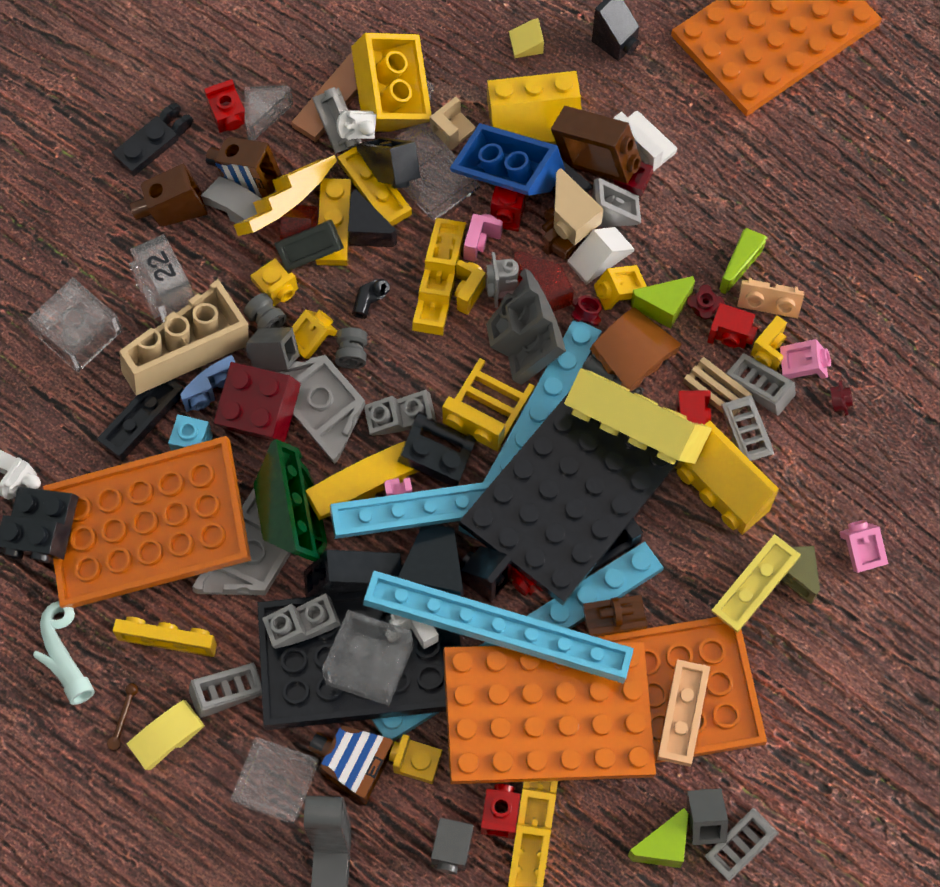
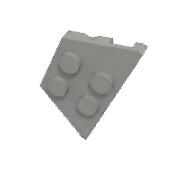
M326 355L310 358L306 362L296 361L288 370L273 371L290 375L301 383L293 416L335 464L339 460L366 404L365 400Z
M254 488L242 506L251 561L200 574L192 586L194 593L266 595L289 558L290 552L263 540Z

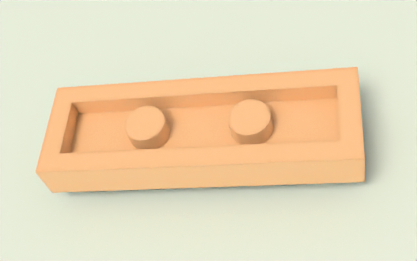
M677 659L657 760L691 767L710 666Z

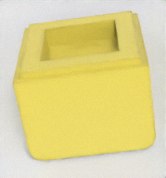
M538 18L509 31L514 58L543 54L544 40Z

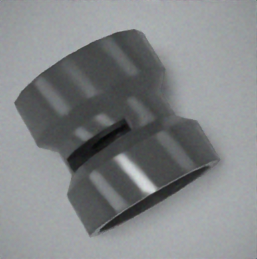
M267 293L256 295L247 303L243 310L244 315L249 321L256 322L257 330L258 328H281L287 319V315L280 308L273 306V300Z
M351 327L338 330L336 342L339 345V349L335 354V363L347 369L364 367L367 359L364 347L367 345L368 333L362 329Z

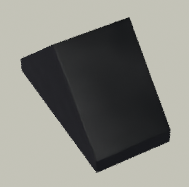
M356 189L351 192L348 224L350 246L394 247L397 244L396 229Z

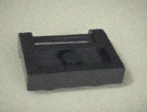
M418 411L397 462L446 484L457 486L476 439L470 434L465 436L427 419L426 414ZM421 430L461 447L460 451H455L420 435Z

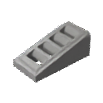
M745 353L740 356L726 373L751 392L756 402L777 416L780 415L796 395L795 383ZM748 367L751 368V371L744 379L740 377ZM758 374H759L761 377H760L759 380L753 385V384H752L753 380H754V379L758 376ZM770 382L771 386L765 392L763 389Z
M752 395L721 404L733 444L751 462L774 454ZM747 406V413L733 416L732 410ZM751 418L752 424L738 428L736 422ZM755 431L756 436L743 440L741 434ZM759 443V449L747 451V445Z
M253 662L191 680L189 694L197 716L203 718L261 696L262 685ZM246 675L251 689L245 690L241 677ZM233 680L237 690L235 694H232L228 683ZM220 685L224 697H218L215 686ZM207 690L210 701H205L202 691Z
M752 808L727 833V843H717L705 857L730 882L779 832L758 810ZM752 821L766 834L762 839L748 826ZM741 831L756 844L752 849L738 836ZM732 840L746 854L742 859L728 845ZM721 850L736 863L732 869L718 855Z

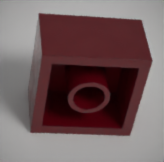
M230 362L213 423L228 431L269 441L278 439L285 442L301 383L290 375Z

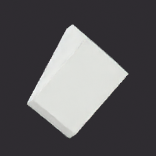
M616 227L593 229L568 259L567 263L587 285L603 274L607 268L613 267L633 253L634 248Z

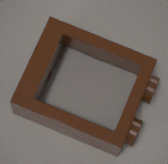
M569 106L563 107L551 127L562 160L571 168L628 184L633 173L638 171L641 164V157L629 123Z

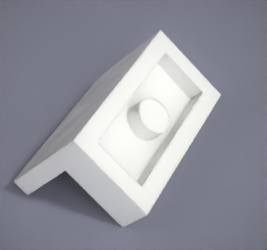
M621 111L613 118L629 123L641 162L652 165L653 172L676 154L677 147L639 111H635L629 117Z

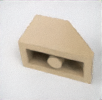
M560 168L556 171L554 229L561 238L568 239L575 246L591 233L593 229L602 224L603 208Z

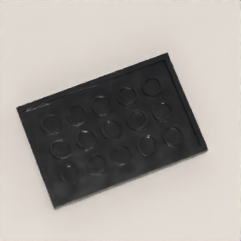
M568 394L459 521L460 527L486 547L509 555L512 558V567L562 605L570 598L680 462L676 460L674 465L656 456L657 450L647 446L646 450L640 449L628 443L629 436L621 432L617 436L612 435L599 428L601 422L593 418L587 422L572 415L573 408L564 404Z
M367 591L328 595L331 598L341 626L308 640L275 649L271 644L262 618L290 604L297 608L319 596L257 602L263 725L265 731L446 712L443 650L444 647H461L460 634L434 627L439 634L438 642L426 649H423L412 629L395 638H391L387 633V629L390 626L389 620L392 619L391 613L364 606L363 603ZM339 634H340V637L343 635V641H342V638H341V640L338 642V644H336V641H337V639H338V637H339ZM332 650H333V653L335 652V650H337L336 657H335V654H334L333 657H332L331 659H329V657H330V655H331V653H332Z

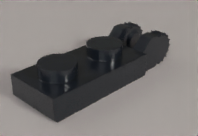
M171 103L162 110L159 117L153 118L112 152L113 157L132 176H136L175 144L178 138L193 125L194 119L189 114L183 115L170 128L168 124L181 111V107L177 103Z

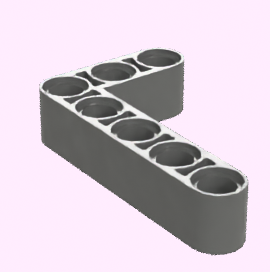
M306 795L304 829L314 852L311 887H348L351 823L344 798Z

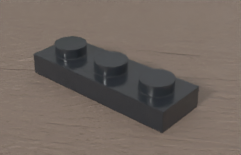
M172 379L137 395L96 439L97 442L123 462L181 399L180 394L184 388Z

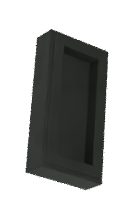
M332 219L274 243L286 271L344 248Z

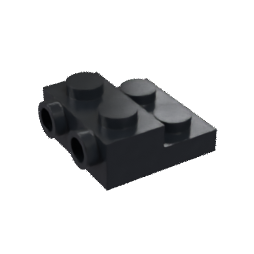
M18 487L11 516L3 515L0 525V549L4 550L3 555L14 559H23L24 554L31 555V560L43 563H50V558L64 560L79 496L72 493Z

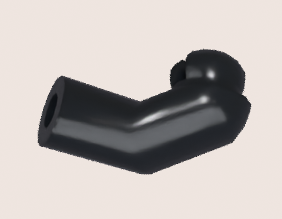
M377 279L361 286L357 292L352 315L360 319L367 318L370 304L384 298L389 293V283L385 279Z

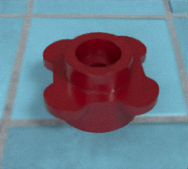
M709 285L700 286L699 292L694 296H689L687 299L688 307L692 308L697 316L705 320L710 319L715 314L720 303L724 304L723 297L714 294ZM703 300H707L709 303L704 304Z
M588 295L573 300L574 311H572L571 317L575 321H582L593 326L600 324L601 318L599 313L602 311V305L599 300Z
M839 380V386L830 387L834 412L844 411L845 416L849 415L848 407L853 406L850 387L844 388L842 380Z

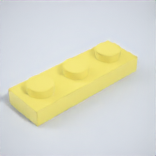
M774 534L715 605L712 613L738 633L797 562L801 554Z

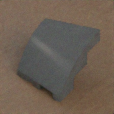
M526 268L520 273L522 281L513 294L507 293L499 308L486 323L490 347L508 356L512 380L520 385H523L566 352L552 308L536 278Z

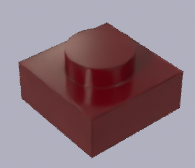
M641 162L638 171L633 173L628 184L614 180V185L642 196L653 174V166Z

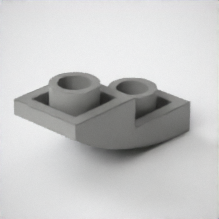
M221 176L201 195L205 205L227 212L230 221L235 223L256 215L257 211L253 202L261 199L245 187Z
M427 390L399 399L390 396L364 406L369 433L372 436L411 429L418 411L426 414L427 419L437 422L431 394Z
M326 593L297 608L290 604L262 618L271 644L275 649L308 640L341 626L331 598Z

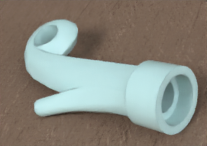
M56 601L47 606L40 620L41 635L49 656L39 651H35L33 656L48 667L59 679L70 704L77 705L90 699L94 695L95 690L88 677L83 676L55 629L68 626L73 621L75 615L74 608H61L59 601ZM57 613H65L62 619L54 620V616Z

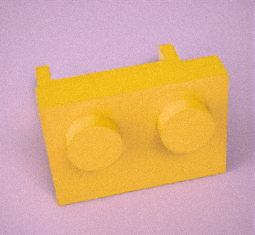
M479 358L455 399L448 396L443 404V424L464 435H472L476 441L498 452L505 437L510 433L514 422L519 418L523 407L527 404L535 386L529 383L524 393L481 372L485 360ZM476 380L518 403L515 408H512L473 388L472 384ZM467 395L509 418L504 424L462 402V400Z

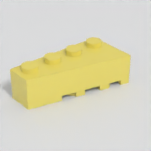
M580 368L564 402L565 405L573 408L572 415L587 422L593 418L601 422L600 429L615 436L621 432L630 437L628 443L643 450H646L647 446L658 451L656 455L658 458L674 465L676 460L696 463L712 430L711 427L686 420L687 416L666 407L662 408L658 406V403L637 393L633 394L624 386L592 371Z

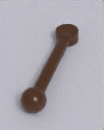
M134 683L126 686L125 691L127 695L114 735L107 741V747L112 751H117L121 747L119 738L132 698L138 693V686Z

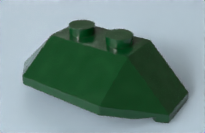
M275 439L269 446L253 484L262 538L264 541L287 552L315 562L327 547L323 519H318L307 500L305 491L315 484L309 470L300 460L302 455L299 448Z

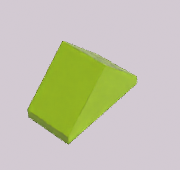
M691 276L634 289L631 300L632 308L635 307L647 317L671 329L687 304L688 297L692 295L695 283L694 277Z
M685 808L634 846L628 854L631 861L681 868L684 862L689 814Z

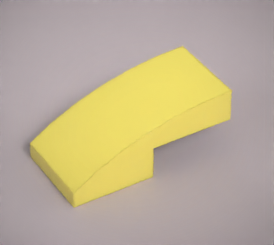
M182 700L156 718L126 744L144 769L152 770L171 751L184 746L205 725L188 702Z

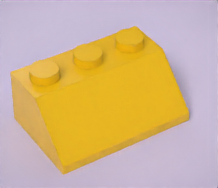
M364 33L351 46L360 110L373 111L376 114L375 132H392L430 122L432 114L420 36L416 34Z
M570 71L487 80V104L491 126L550 144H556L551 127L563 107L569 106L582 110L577 72Z
M709 420L705 425L711 427L712 430L696 463L680 461L675 468L677 469L678 476L684 483L692 484L699 491L700 498L707 506H714L722 514V520L730 529H737L743 535L770 511L779 488Z

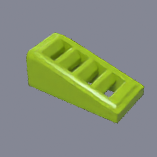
M748 228L743 229L719 288L721 293L726 294L758 258L764 249L767 236Z

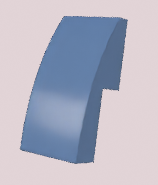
M232 355L206 368L185 387L180 396L186 412L204 409L210 402L215 401L212 389L224 387L230 362L236 363Z

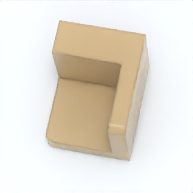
M454 97L430 116V132L449 151L458 146L475 131V126L461 113V101L457 97Z

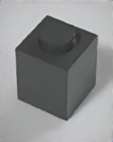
M293 327L258 328L246 343L247 356L251 359L252 366L269 371L288 370L300 355Z
M722 789L687 791L686 811L689 813L688 826L692 845L727 843L728 817Z
M444 818L439 819L431 856V864L437 865V871L456 875L458 870H466L474 832L473 824Z

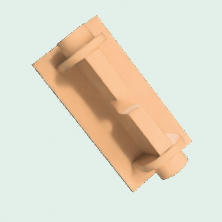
M749 278V280L742 279L737 307L798 319L804 291L798 290L796 286L793 288L776 284V287L773 288L767 282L752 280V278Z

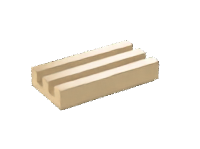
M705 357L699 361L697 366H694L691 373L687 374L683 380V383L693 391L708 390L695 380L698 377L728 401L739 399L738 397L753 396L751 392ZM711 392L709 403L723 413L721 404L725 402ZM744 407L732 410L733 416H737Z

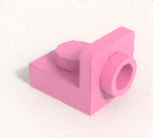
M473 214L464 244L463 259L475 262L478 251L484 252L487 237L500 239L503 221L489 214Z
M816 339L780 346V353L783 355L781 362L783 376L792 379L817 373L821 379L828 378L827 367L831 366L830 354L828 349H824Z
M860 520L848 524V529L839 532L841 539L847 542L854 572L859 573L888 564L879 526L867 523V520Z

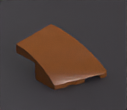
M634 307L618 318L592 344L590 350L603 364L607 373L616 375L622 382L621 386L628 388L629 392L639 387L645 377L656 372L663 361L676 355L682 344Z

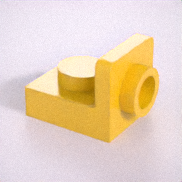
M276 258L250 275L252 282L261 293H267L271 297L273 306L279 302L288 301L298 290L295 275L292 272L288 274Z
M458 260L456 264V277L462 281L459 283L454 296L457 297V310L468 315L486 287V272L473 262L466 263Z
M637 265L607 268L594 284L597 297L600 299L604 310L612 309L619 300L632 299L634 289L647 287Z
M305 309L292 326L299 354L306 359L311 358L328 335L335 336L337 330L331 325L333 320L323 311L318 310L314 312Z
M776 316L757 338L750 354L755 360L774 371L778 370L783 360V355L777 349L786 338L783 332L787 322L779 316Z
M403 734L400 743L396 741L393 743L389 761L393 762L394 773L433 784L442 756V749L410 740L409 735Z

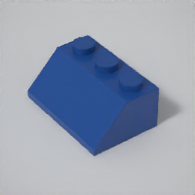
M479 123L451 165L450 170L456 174L530 196L551 192L556 182V171L560 168L565 170L557 145Z

